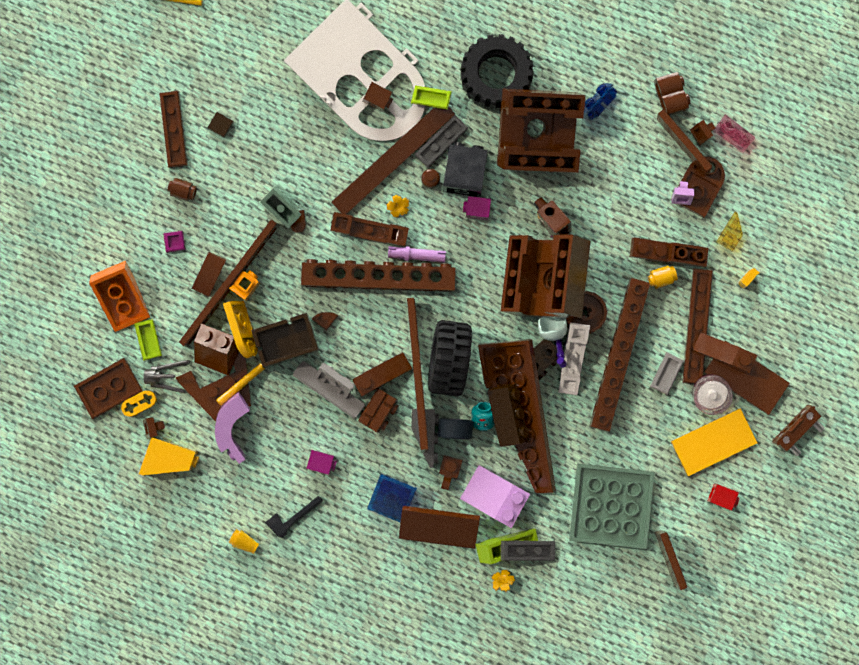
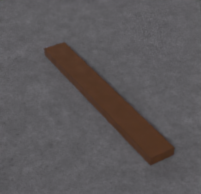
M449 106L448 110L440 108L430 110L333 199L331 203L340 213L347 214L455 115L453 110Z
M272 219L269 221L181 338L180 344L189 347L197 336L201 324L205 325L231 291L229 288L234 284L242 271H246L277 230L278 224Z
M407 298L421 453H428L416 306L414 298Z

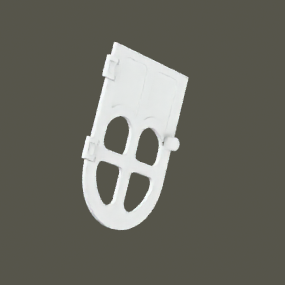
M344 0L284 62L360 136L375 141H390L400 138L419 122L425 106L413 104L411 108L403 110L392 101L388 110L395 117L393 126L386 129L372 128L363 124L358 118V115L368 106V104L362 102L364 96L354 106L346 107L336 96V85L343 76L352 75L367 90L371 82L386 88L399 74H405L410 79L413 90L415 85L425 87L420 73L414 67L419 60L407 48L401 53L369 21L373 14L362 3L355 7L349 0ZM361 8L368 14L366 17L359 11ZM370 51H382L393 62V67L379 81H373L361 68L362 57ZM406 54L413 59L412 62L405 57Z

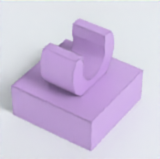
M680 181V186L674 189L672 204L691 205L694 189H688V182Z

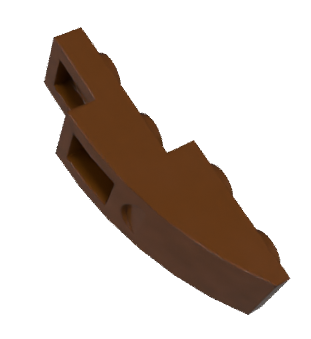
M634 237L631 239L629 257L652 262L707 267L709 248Z

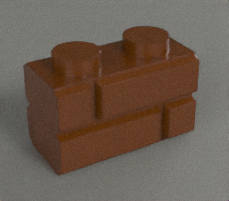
M378 388L358 421L377 433L380 430L384 431L389 423L386 420L389 414L394 415L399 407L396 404L398 400Z

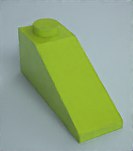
M536 529L495 537L477 543L476 549L479 562L494 564L502 561L501 541H538Z

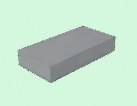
M666 352L650 387L668 395L684 360Z

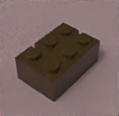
M307 313L291 317L292 324H289L288 320L285 319L251 330L256 347L263 349L258 350L263 368L320 351Z

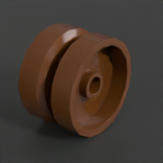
M585 291L583 310L587 311V317L584 315L582 318H566L568 329L570 323L590 325L589 334H592L601 328L606 321L607 308L599 295L594 292Z

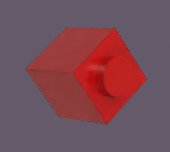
M713 484L707 502L732 511L738 505L739 497L737 496L739 492L719 484Z

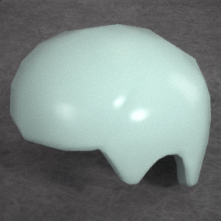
M540 318L538 320L540 336L548 341L562 339L567 333L566 318Z

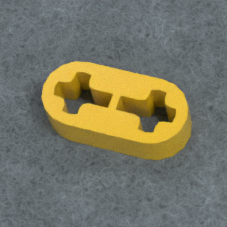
M143 391L123 402L121 406L122 413L129 417L136 416L153 407L157 402V396L152 391ZM144 395L152 396L150 404L147 402L140 403V401L145 399ZM128 403L131 405L138 404L137 407L133 408V413L126 411Z

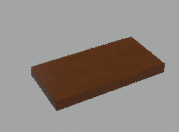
M713 359L704 371L706 375L721 382L726 388L767 415L771 413L790 384L756 360L750 373L747 374Z
M402 506L398 539L475 549L480 516Z

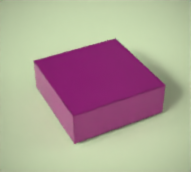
M183 231L163 233L167 253L186 250Z

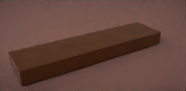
M179 91L159 93L168 168L188 166Z
M660 111L657 115L658 122L705 176L709 174L712 169L709 161L666 111Z

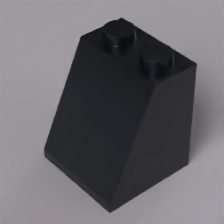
M455 142L454 145L450 144L443 192L481 197L488 150L478 145H473V148L465 147V144Z

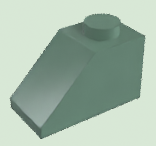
M276 186L260 202L287 228L301 216V213L290 199Z

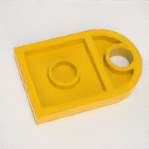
M229 301L223 303L239 352L245 358L256 356L258 348L255 345L251 332L253 327L245 302Z

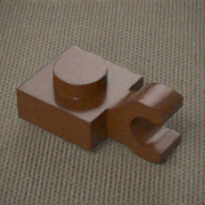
M444 455L439 474L444 475L441 489L449 490L451 479H458L462 464L461 459Z

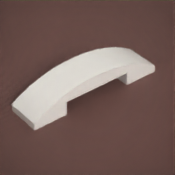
M570 323L564 351V360L567 362V365L561 369L558 393L578 395L580 374L590 325Z

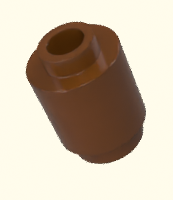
M174 178L173 181L169 182L167 191L170 192L172 197L193 201L197 193V186L193 185L192 182Z

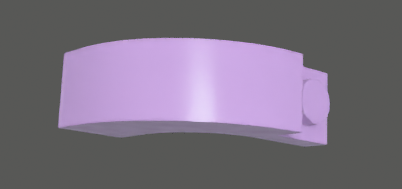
M238 392L226 401L219 410L215 424V438L221 453L229 449L227 453L233 461L237 460L240 464L245 460L246 456L232 436V427L238 418L250 411V407Z

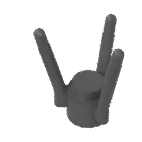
M190 360L161 366H151V369L144 370V383L151 384V387L185 393L184 389L158 383L162 381V378H175L174 374H162L158 370L189 364Z

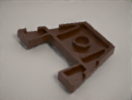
M238 352L233 364L236 372L202 388L199 387L192 371L176 377L179 384L215 422L218 412L222 407L216 400L248 374L246 358L240 352ZM248 383L238 392L244 398L248 406L251 407L252 405L250 387Z

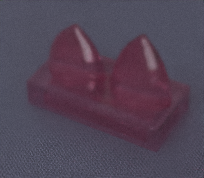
M726 114L716 125V129L713 130L742 153L755 139L751 133Z

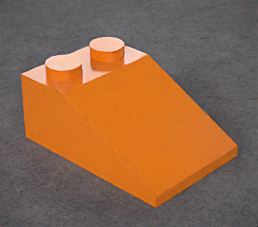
M126 261L90 276L89 284L115 332L150 318L136 280Z

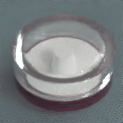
M708 374L702 376L695 382L692 389V397L696 407L705 414H721L731 405L733 398L731 387L719 375Z

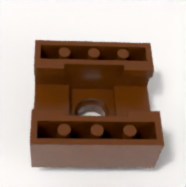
M503 88L497 166L504 170L579 173L581 150L574 148L577 118H584L586 95L578 92ZM533 119H539L543 124L542 133L536 137H531L527 132V126Z
M510 235L500 311L519 317L582 318L591 241L576 235H554L553 240H537L529 235Z

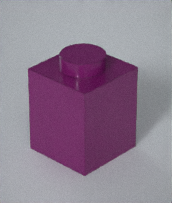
M468 196V201L463 203V212L466 213V218L488 220L491 199Z
M311 450L306 469L330 475L331 471H335L337 461L334 460V455Z

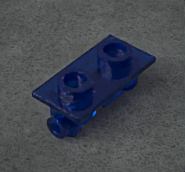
M601 84L596 89L594 96L585 101L584 112L588 113L587 116L591 120L597 119L605 110L601 105L602 102L608 106L617 97L618 91L613 88V84Z

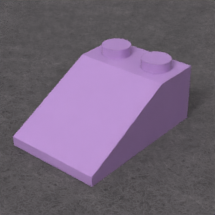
M479 465L460 499L512 528L530 494Z

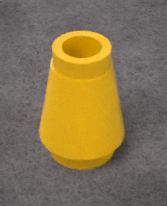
M237 529L229 540L232 547L253 554L259 545L244 531Z

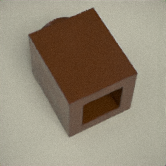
M371 82L362 102L383 112L384 108L389 109L393 98H391L392 92Z

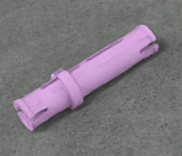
M389 246L388 258L405 259V261L419 260L445 263L446 251L410 248V246H406V248Z

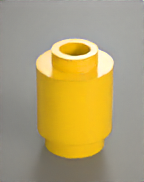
M668 265L650 271L648 276L650 286H654L655 289L674 284V281L678 280L674 266L669 267Z

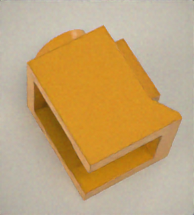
M250 270L248 273L242 271L229 289L245 301H248L260 282L257 281L258 276ZM244 278L251 282L246 290L239 285Z

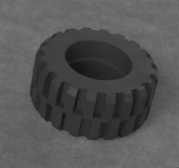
M491 34L487 35L486 39H478L477 43L472 44L468 52H465L461 64L462 87L467 92V97L473 99L474 104L477 106H484L486 110L494 108L495 111H501L503 88L494 89L485 85L479 77V68L486 59L492 57L504 58L512 64L515 71L512 83L505 87V89L529 90L534 74L533 61L530 60L529 51L523 49L524 45L521 42L516 43L515 38L510 36L507 39L504 38L503 34H499L498 37H494Z
M441 320L436 324L428 373V390L431 393L456 397L463 394L468 376L472 346V328L468 323Z

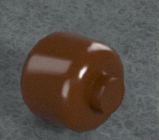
M434 169L425 170L421 176V182L428 189L436 188L440 183V175Z

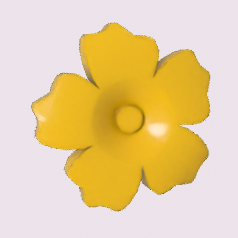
M395 195L392 197L393 201H389L386 204L387 210H390L393 217H398L400 214L403 216L409 211L407 208L409 200L406 197L402 199L401 196Z
M502 570L501 575L497 572L492 576V580H494L492 582L493 589L496 591L501 589V591L507 592L510 590L509 585H513L515 582L514 576L510 575V572L507 570Z

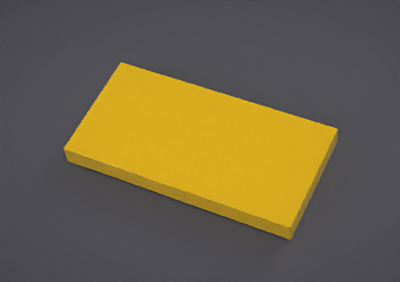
M740 408L672 440L671 444L687 476H690L757 444V441Z

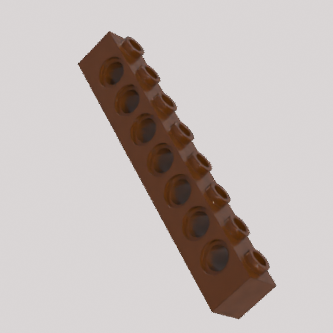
M307 259V262H302L301 286L455 292L456 267H452V264H440V267H433L432 263H421V266H413L414 263L403 262L402 266L394 265V262H383V265H375L374 261H364V264H356V261L351 260L345 261V264L337 263V260H326V263H318L316 259ZM319 269L326 270L327 273L324 278L316 276V272ZM339 269L346 272L345 277L342 279L335 277V273ZM357 270L365 272L363 279L358 280L354 277ZM376 271H382L384 277L381 280H375L373 274ZM394 272H402L403 278L400 281H395L392 278ZM414 272L422 274L423 277L420 281L412 280L411 276ZM433 273L441 275L442 278L439 282L431 280L430 277Z
M631 278L628 281L589 424L591 428L610 432L650 286L649 282Z

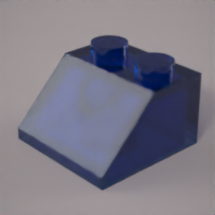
M381 473L367 509L401 522L402 506H410L417 487Z

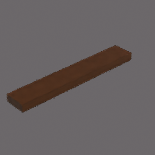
M693 269L682 383L701 385L703 382L705 356L693 351V348L700 333L707 335L712 270Z

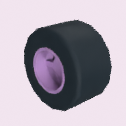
M439 419V438L472 439V420Z

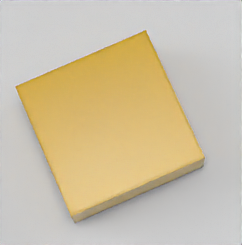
M755 268L750 269L739 281L738 285L743 289L746 288L759 272Z

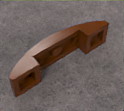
M338 212L333 214L330 229L332 232L355 238L403 247L406 245L409 230L408 227L379 223Z

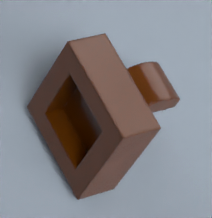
M702 120L692 127L690 131L700 146L714 136L711 131L715 130L716 127L713 122L706 124Z
M153 417L143 420L147 439L158 436L157 431L165 429L164 421L155 423Z

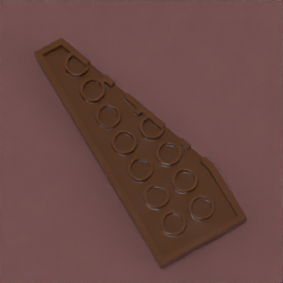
M532 339L478 345L486 388L492 389L497 386L516 384L520 392V403L524 410V421L529 432V440L516 445V448L519 452L517 453L519 459L523 460L527 469L526 474L535 493L555 492V480Z

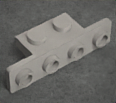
M302 361L293 373L295 378L353 419L358 416L365 406L363 402L350 394L355 384L325 363L317 371L305 361Z

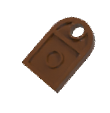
M707 156L705 158L715 166L714 172L705 176L692 162L681 181L688 182V189H694V197L691 205L678 204L702 218H705L725 180V172L721 163Z

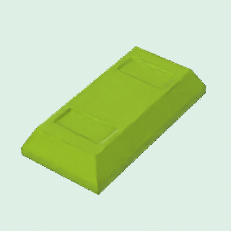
M415 85L411 104L448 110L452 91Z
M153 319L135 323L143 361L162 356Z

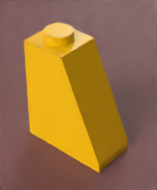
M151 437L139 474L151 475L190 471L193 467L196 468L198 464V452Z

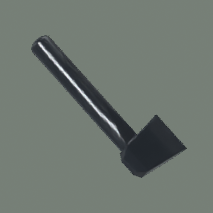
M317 496L285 523L282 522L277 513L265 523L278 537L283 538L287 535L289 528L321 504L323 500L320 496Z

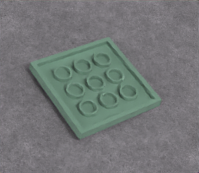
M577 463L569 541L647 549L655 472Z

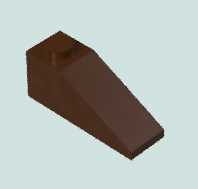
M703 333L699 334L693 351L744 374L750 373L757 358V355Z
M402 352L352 380L361 396L364 397L408 372L412 367Z

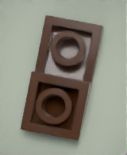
M208 252L191 289L209 297L226 259Z

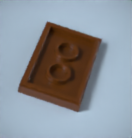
M125 358L74 385L91 419L99 417L122 404L127 399L143 392Z
M662 530L654 532L674 587L679 590L686 589L687 584L668 533Z

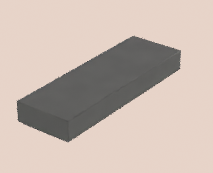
M454 115L415 153V156L429 168L449 149L450 144L453 145L468 130V127Z
M501 541V560L555 561V541Z

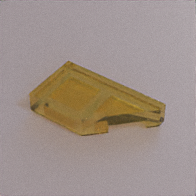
M737 212L732 214L716 240L718 244L731 252L743 236Z

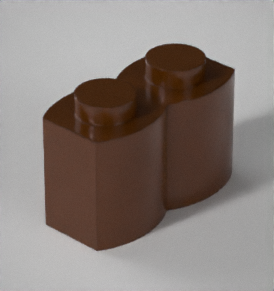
M675 72L654 80L662 110H665L669 116L689 109L691 101L689 95L685 94L683 90L685 82L682 75L679 76V73Z

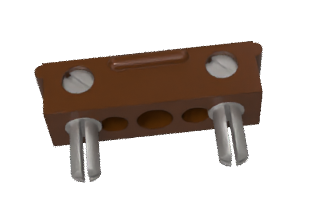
M806 405L773 439L772 443L776 444L783 451L787 452L790 449L795 456H799L801 451L794 444L812 426L818 432L824 430V427L818 422L821 415L815 410V406Z

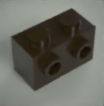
M545 339L534 348L539 380L548 373L545 369L550 365L554 367L557 364V347L551 341Z

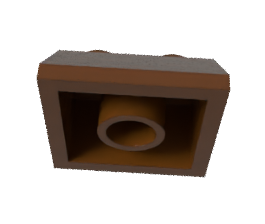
M201 324L194 340V362L229 376L239 352L234 337Z

